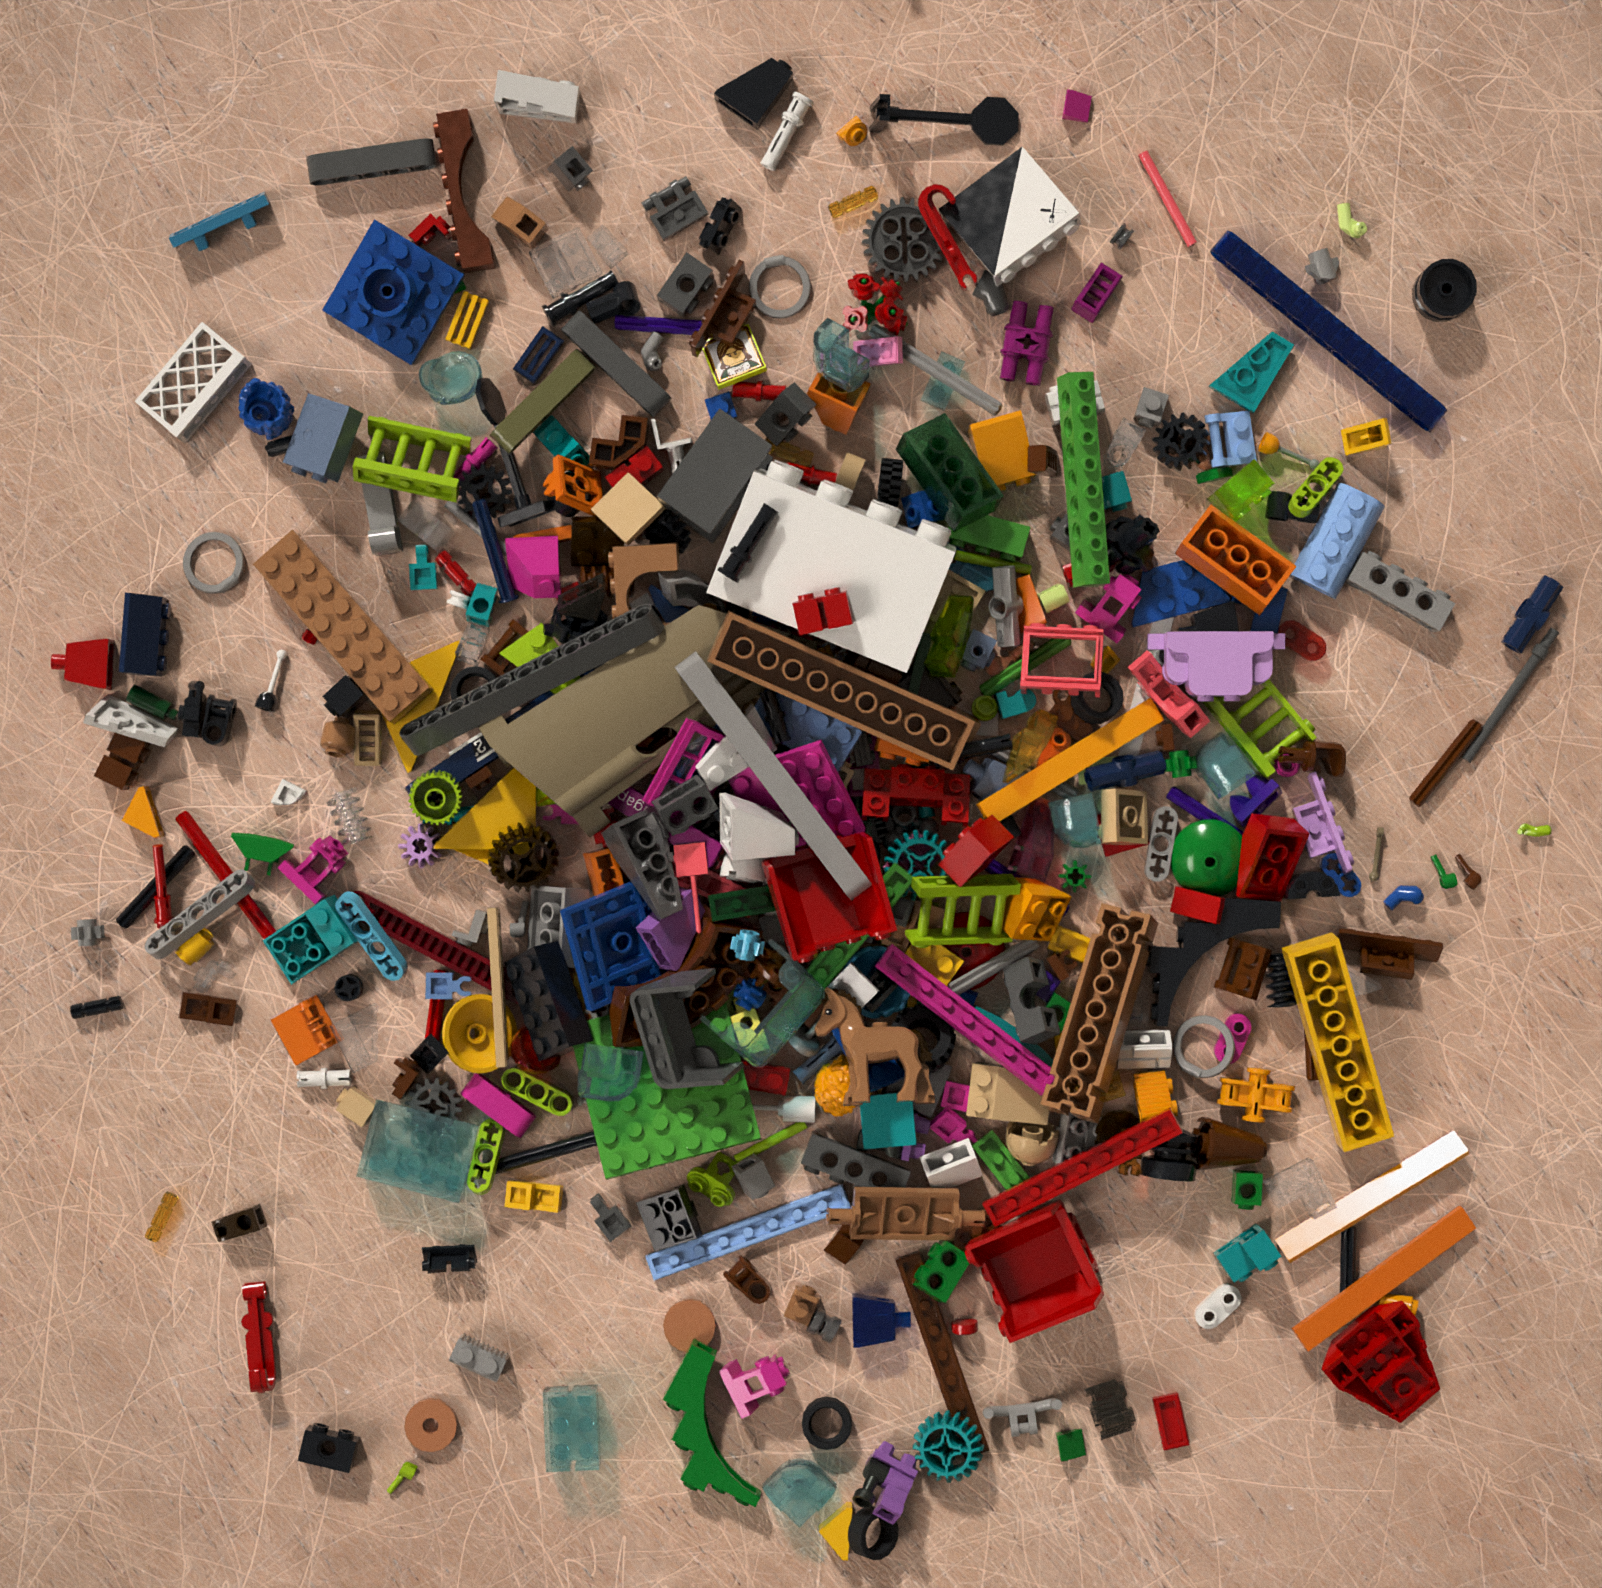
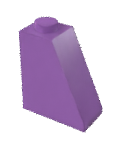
M679 888L683 907L681 911L661 920H658L656 915L651 912L636 927L660 969L677 971L695 935L696 924L691 889ZM698 895L699 911H700V921H701L702 916H703V914H704V912H705V909L703 908V906H702V904H701V902H700V897H699V895Z

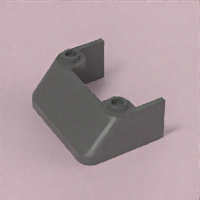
M715 968L677 972L639 987L630 996V1005L653 1080L663 1089L724 1085L744 1067L743 1062L720 1064L718 1055L713 1048L707 1045L696 1046L683 1003V998L692 996L698 987L716 974Z

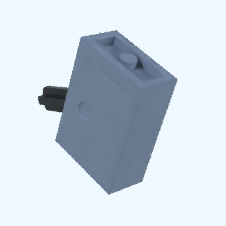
M308 393L293 435L268 442L265 450L270 457L285 454L283 463L292 466L291 472L304 477H306L307 473L313 474L312 479L325 484L327 480L338 483L363 413L350 406Z

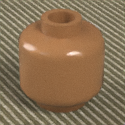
M335 717L334 721L326 722L320 741V746L325 750V754L336 758H344L346 754L352 753L355 745V727L350 724V720Z

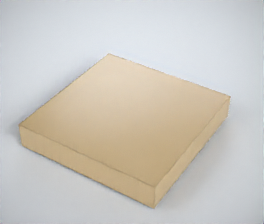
M627 473L591 508V511L625 544L629 545L666 508L630 473Z

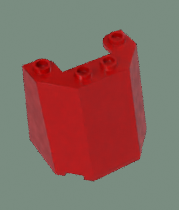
M858 832L844 837L841 835L836 836L873 884L852 901L808 844L795 847V855L773 857L761 861L787 949L793 961L798 960V963L811 961L814 959L813 955L818 953L817 949H820L821 952L836 948L835 944L843 941L846 944L860 941L861 936L864 935L875 937L876 940H882L891 937V932L897 931L873 839L865 832Z
M1060 1199L971 1239L965 1246L967 1261L970 1265L974 1264L977 1268L981 1267L985 1281L990 1282L993 1288L992 1295L995 1303L1001 1306L1003 1310L998 1327L1002 1336L1007 1337L1009 1343L1090 1312L1097 1308L1104 1296L1103 1287L1096 1275L1099 1272L1098 1264L1075 1215L1072 1212L1067 1213L1064 1203Z

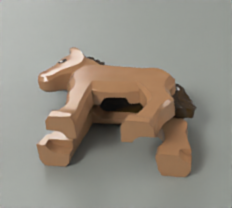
M825 988V998L821 1000L824 1007L814 1031L818 1037H826L832 1030L839 1028L842 1046L849 1063L850 1085L845 1093L843 1106H861L862 1103H870L868 1064L882 1063L895 1059L902 1063L905 1070L902 1089L897 1093V1102L915 1101V1104H934L935 1094L929 1080V1068L925 1064L926 1062H932L931 1056L933 1054L928 1051L929 1045L923 1035L917 1030H909L905 1027H888L887 1022L872 1023V1027H865L862 1008L857 1004L855 997H852L850 993L847 994L845 990Z

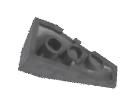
M652 806L618 821L601 833L614 859L658 920L664 919L683 909L678 880L674 876L672 865L674 861L673 852H670L668 843L669 831L664 826L655 807Z

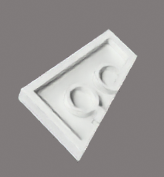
M107 694L85 715L83 721L87 725L162 747H166L178 730L177 727L110 694Z

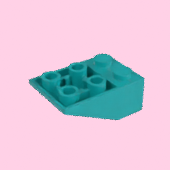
M336 895L323 899L263 940L291 985L358 942L335 909V903L338 900Z

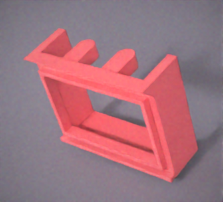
M1032 623L1030 626H1024L1020 682L1021 694H1026L1027 688L1042 689V693L1047 695L1052 694L1053 690H1068V694L1072 696L1079 695V691H1094L1095 697L1100 698L1104 629H1099L1093 625H1086L1083 628H1072L1068 624L1046 627L1042 623ZM1030 638L1096 641L1094 679L1028 676Z

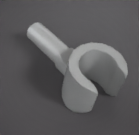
M522 902L518 923H510L511 937H523L525 935V917L529 902Z

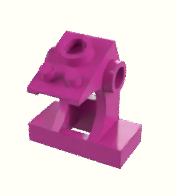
M1119 574L1116 578L1111 576L1110 583L1105 584L1103 587L1106 593L1097 605L1094 606L1084 599L1075 614L1090 625L1104 629V635L1118 644L1127 629L1117 622L1128 607L1133 610L1142 598L1138 595L1141 591L1138 587L1139 582L1128 574ZM1110 596H1113L1123 604L1115 615L1103 607Z
M331 836L324 840L319 837L309 847L312 853L298 867L290 860H284L278 867L314 904L326 898V895L318 886L332 872L336 874L346 865L344 858L349 854L344 849L342 843ZM319 855L329 863L320 875L310 866Z
M775 1354L771 1358L769 1356L763 1357L754 1363L755 1368L747 1371H742L738 1360L735 1359L719 1370L741 1419L750 1416L759 1407L756 1398L766 1394L773 1397L785 1390L783 1386L787 1385V1376H789L790 1371L786 1368L782 1356L778 1358ZM758 1376L762 1388L752 1390L747 1379Z

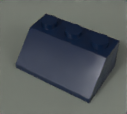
M125 592L119 672L130 675L162 677V671L165 672L167 667V657L163 656L164 645H168L169 631L165 630L166 619H170L171 604L168 603V599L159 596Z

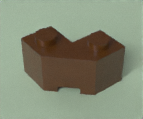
M621 415L618 441L592 438L589 459L591 468L615 470L623 463H628L631 457L647 446L648 418Z

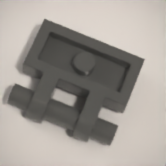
M686 176L678 181L676 179L669 183L670 186L658 193L656 191L649 195L650 198L641 202L645 211L653 207L658 210L657 213L650 216V219L663 241L709 215L695 190L685 195L683 190L691 185ZM676 195L678 200L665 207L663 201Z

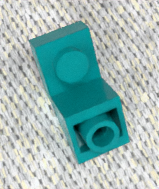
M552 414L533 431V434L554 457L559 454L587 466L589 464L590 455Z

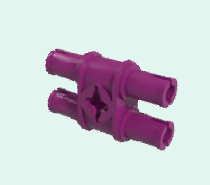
M1013 301L1009 323L1004 326L1006 332L1003 349H1000L1001 356H1003L1000 380L1014 382L1018 360L1026 358L1029 364L1025 383L1040 386L1044 363L1049 361L1050 340L1053 338V332L1050 329L1054 307L1039 305L1035 328L1030 329L1024 326L1028 303ZM1025 338H1030V343L1034 345H1030L1029 349H1024V344L1019 343V341L1024 342Z

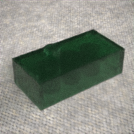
M946 413L903 433L895 450L953 532L996 511L1004 497L1003 493Z

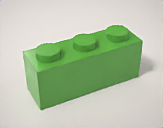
M957 506L953 508L948 529L952 530L949 544L959 548L969 545L975 547V552L984 555H990V552L1001 554L1000 559L1012 562L1022 558L1030 531L1029 526Z

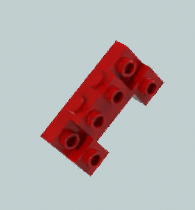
M899 764L897 767H891V770L865 768L862 820L867 821V817L883 818V822H888L889 805L942 808L941 825H946L947 822L962 823V827H967L969 820L970 775L944 773V770L936 769L935 766H924L923 769L912 768L908 764Z

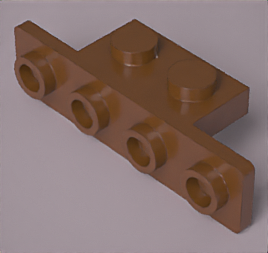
M739 259L735 267H730L726 275L727 281L724 287H720L714 296L715 303L711 310L707 309L702 317V326L699 331H694L689 341L692 356H699L709 337L733 347L757 305L756 299L736 291L745 274L744 261Z
M1339 929L1337 933L1342 949L1360 952V973L1412 980L1414 976V959L1438 962L1443 951V943L1431 940H1419L1353 929Z

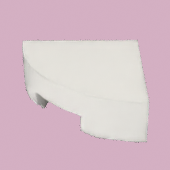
M282 779L271 803L277 805L293 804L299 801L307 790Z

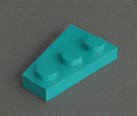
M1271 332L1208 387L1254 413L1294 344Z

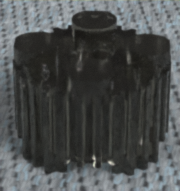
M1113 1379L1085 1388L1086 1397L1091 1396L1092 1398L1089 1409L1095 1427L1101 1426L1102 1428L1099 1434L1101 1440L1132 1430L1136 1419L1132 1407H1126L1124 1400H1126L1127 1392L1122 1381L1116 1382Z

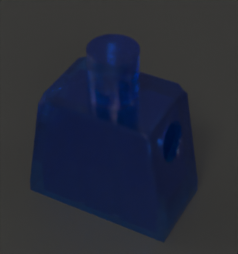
M852 1293L853 1348L896 1340L895 1328H911V1312H895V1301L893 1299Z

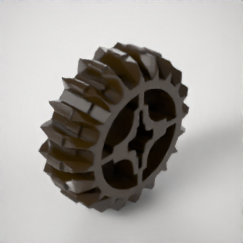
M518 822L517 829L513 830L511 826H508L507 834L499 832L500 840H492L494 848L488 851L491 857L488 859V864L492 867L490 870L492 875L497 876L496 880L499 884L504 883L505 888L508 890L514 886L515 891L519 893L522 887L529 892L532 885L539 889L540 881L548 883L547 874L555 875L553 867L559 866V861L556 858L559 856V851L555 848L557 845L555 839H551V834L548 831L543 832L541 826L538 825L534 828L532 823L528 822L526 827L523 828L522 824ZM538 844L543 847L541 860L535 855ZM506 855L512 860L510 870L504 867Z

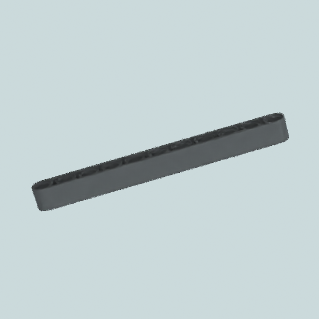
M642 604L410 721L402 727L399 735L414 755H422L655 638L663 631L664 625L650 604Z

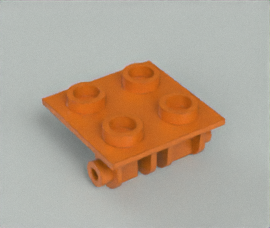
M317 995L271 1019L295 1066L342 1041Z

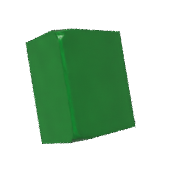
M1081 1428L1056 1432L1061 1462L1086 1455Z

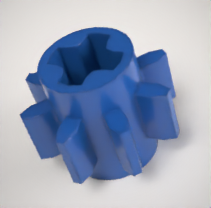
M751 978L748 981L743 979L741 984L738 983L733 994L734 997L738 998L736 1004L748 1011L752 1007L758 1009L765 1001L767 994L766 991L762 990L764 985L761 987L755 986L757 980Z

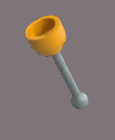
M1269 432L1263 435L1258 446V451L1271 455L1279 451L1308 464L1313 470L1320 464L1317 459L1310 460L1281 447L1278 438Z

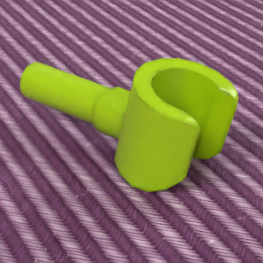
M405 1462L396 1479L388 1487L387 1492L392 1494L404 1477L412 1480L418 1466Z

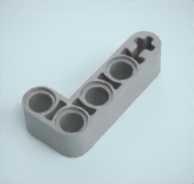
M384 451L379 452L376 462L387 464ZM361 455L357 458L366 459L367 455ZM362 483L370 526L368 538L372 553L375 556L402 552L403 546L392 489Z

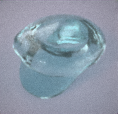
M461 351L450 352L436 359L429 360L419 370L421 386L436 403L441 405L457 404L470 399L475 395L477 379L483 378L481 365L478 360L471 354Z

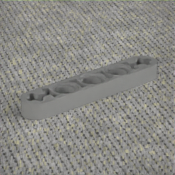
M242 869L233 872L153 933L145 943L146 952L158 960L168 956L248 895L254 888V878ZM222 894H225L223 900L220 903L216 904L217 899ZM201 910H204L203 915L199 919H196L197 914ZM183 925L182 931L175 935L176 930Z

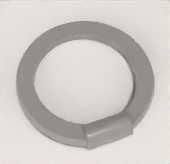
M784 255L764 258L753 270L749 280L750 297L756 299V308L769 317L787 318L795 315L806 305L810 296L811 283L807 271L798 261ZM787 265L793 268L801 277L803 284L802 295L798 302L788 309L775 310L769 308L758 296V279L767 268Z
M208 532L196 537L188 545L183 557V570L187 580L196 589L210 594H224L238 584L245 566L244 554L240 545L229 535L220 532ZM211 540H218L228 544L236 558L234 572L218 585H207L200 582L192 570L191 562L195 550L201 544Z
M1201 1015L1188 1019L1179 1027L1173 1041V1052L1182 1071L1197 1079L1210 1078L1219 1075L1230 1065L1235 1052V1042L1230 1029L1225 1023L1215 1017ZM1202 1023L1215 1026L1221 1031L1226 1041V1053L1223 1060L1216 1067L1208 1070H1203L1188 1062L1182 1051V1041L1186 1032L1191 1027Z

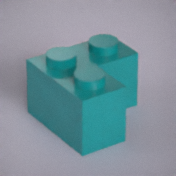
M1256 1223L1213 1252L1233 1282L1237 1280L1239 1282L1245 1281L1253 1274L1251 1271L1255 1268L1259 1271L1272 1269L1278 1264L1277 1259L1282 1257L1265 1231Z

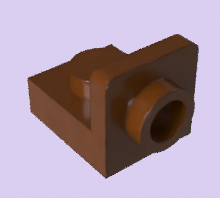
M487 765L465 779L478 800L498 783Z
M399 1057L394 1062L395 1065L406 1072L405 1075L400 1073L392 1084L395 1087L392 1095L400 1100L405 1098L421 1074V1071L417 1069L418 1064L408 1057L404 1059Z

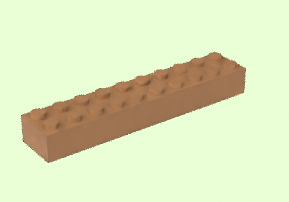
M728 611L707 658L708 662L951 770H954L975 724V721L967 716L731 611Z

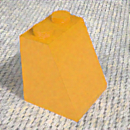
M1021 410L970 424L967 433L984 492L990 490L991 494L1005 491L1006 485L1016 483V487L1032 483L1031 478H1034L1036 474L1028 472V446L1030 445Z

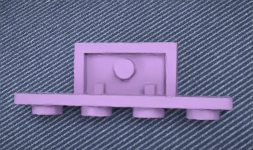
M1312 772L1307 778L1316 801L1293 808L1294 818L1310 833L1305 844L1309 858L1335 851L1343 874H1348L1352 871V865H1354L1352 854L1349 850H1345L1342 842L1345 840L1343 830L1340 825L1336 826L1333 816L1336 815L1332 802H1327L1324 795L1326 791L1324 780L1321 776L1318 777L1316 772Z

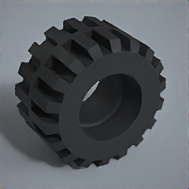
M915 1004L912 1009L907 1007L902 1014L899 1013L896 1016L891 1027H905L909 1030L916 1027H925L935 1034L937 1046L929 1051L933 1054L931 1056L932 1062H926L925 1064L929 1068V1074L934 1073L937 1068L940 1070L944 1067L946 1061H949L955 1046V1029L926 1006L921 1007L920 1004ZM895 1059L898 1061V1064L901 1066V1068H903L902 1063L898 1059Z

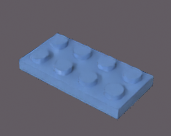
M776 692L781 710L785 711L786 716L784 720L791 740L784 741L782 744L790 749H794L822 740L839 773L864 731ZM760 697L754 707L768 733L773 737L769 722H766L764 718L767 715Z

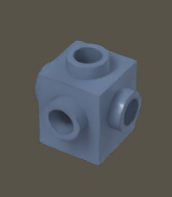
M972 629L969 631L967 638L962 637L955 650L959 652L956 659L962 661L961 666L972 672H975L976 669L982 670L985 666L989 667L995 656L992 650L997 640ZM973 648H975L978 651L977 656L974 655Z

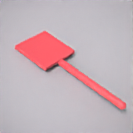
M705 842L673 845L677 877L690 876L696 932L701 933L696 875L709 874Z

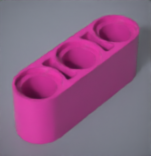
M474 1073L460 1092L469 1102L519 1138H522L537 1118L532 1111L481 1073Z

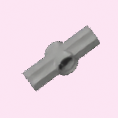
M992 567L994 597L989 602V612L996 619L997 646L1020 645L1018 615L1022 613L1024 604L1016 590L1015 567Z

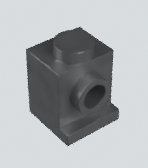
M573 146L554 160L547 168L568 191H571L574 187L577 191L583 188L589 182L587 176L593 171Z

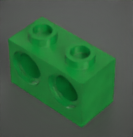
M939 1240L938 1243L935 1242L929 1249V1258L925 1265H921L914 1275L916 1280L913 1285L936 1301L946 1303L968 1267L969 1262L963 1251L948 1241ZM946 1252H950L952 1256L951 1263L945 1266L943 1255ZM936 1274L938 1284L935 1288H931L929 1279L932 1275Z

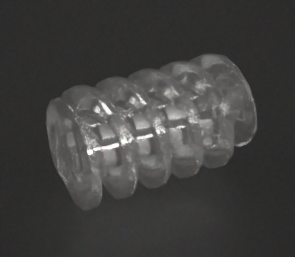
M356 787L331 795L332 798L327 802L328 806H336L330 812L331 816H339L334 825L343 826L337 832L338 836H347L341 842L343 846L353 845L374 837L365 835L371 830V827L362 826L368 819L358 815L364 810V807H355V804L361 800L360 797L351 796L357 790Z

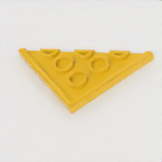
M460 640L410 661L434 691L396 724L389 722L382 714L407 773L413 771L418 756L412 753L400 737V730L405 724L438 707L442 692L462 645Z
M512 767L492 789L433 845V849L494 848L492 840H500L499 832L507 834L508 826L515 830L517 829L518 822L522 824L523 828L529 822L536 828V786Z

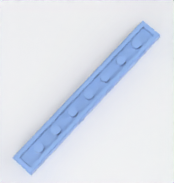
M838 1184L701 1234L702 1236L697 1239L646 1254L645 1257L655 1281L825 1219L826 1214H828L826 1212L827 1208L850 1209L851 1206L843 1184Z

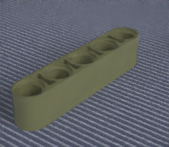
M578 349L574 350L492 431L490 437L508 454H511L592 374L596 366Z

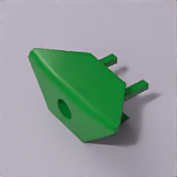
M232 832L231 834L232 839L246 858L245 871L249 870L251 859L269 862L266 875L271 876L273 862L278 863L281 856L294 848V844L277 838L250 833Z

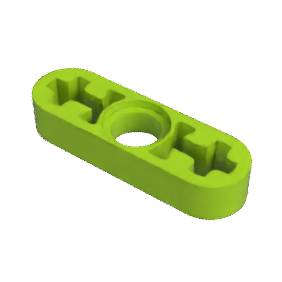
M1333 457L1323 459L1293 494L1288 504L1289 511L1296 517H1307L1339 480L1343 472L1342 463ZM1330 468L1334 470L1327 478L1324 477L1326 470ZM1318 483L1323 491L1315 492L1310 488L1309 484ZM1306 496L1308 498L1306 504L1302 507L1299 506L1298 503H1301Z
M492 1118L486 1119L480 1126L467 1177L469 1189L477 1195H484L492 1188L505 1137V1128ZM493 1125L499 1131L498 1134L494 1133L492 1135L491 1142L496 1144L495 1147L487 1144L489 1143L490 1135L486 1130L492 1129ZM484 1150H491L493 1152V1158L489 1163H481L479 1160V1155ZM477 1166L485 1169L482 1178L486 1183L481 1184L479 1188L473 1183L474 1180H479L481 1171L476 1169Z

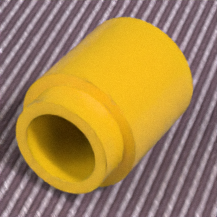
M204 927L179 946L175 953L190 966L194 962L198 963L214 945L212 941L214 936Z

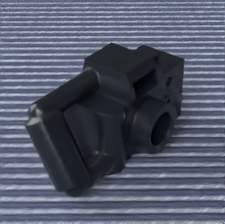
M191 681L188 684L189 695L184 700V705L179 706L178 720L183 722L182 736L202 738L206 699L202 698L205 685L202 681Z

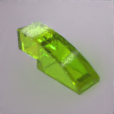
M949 595L930 634L934 643L924 662L932 676L955 678L970 632L974 603L972 596Z

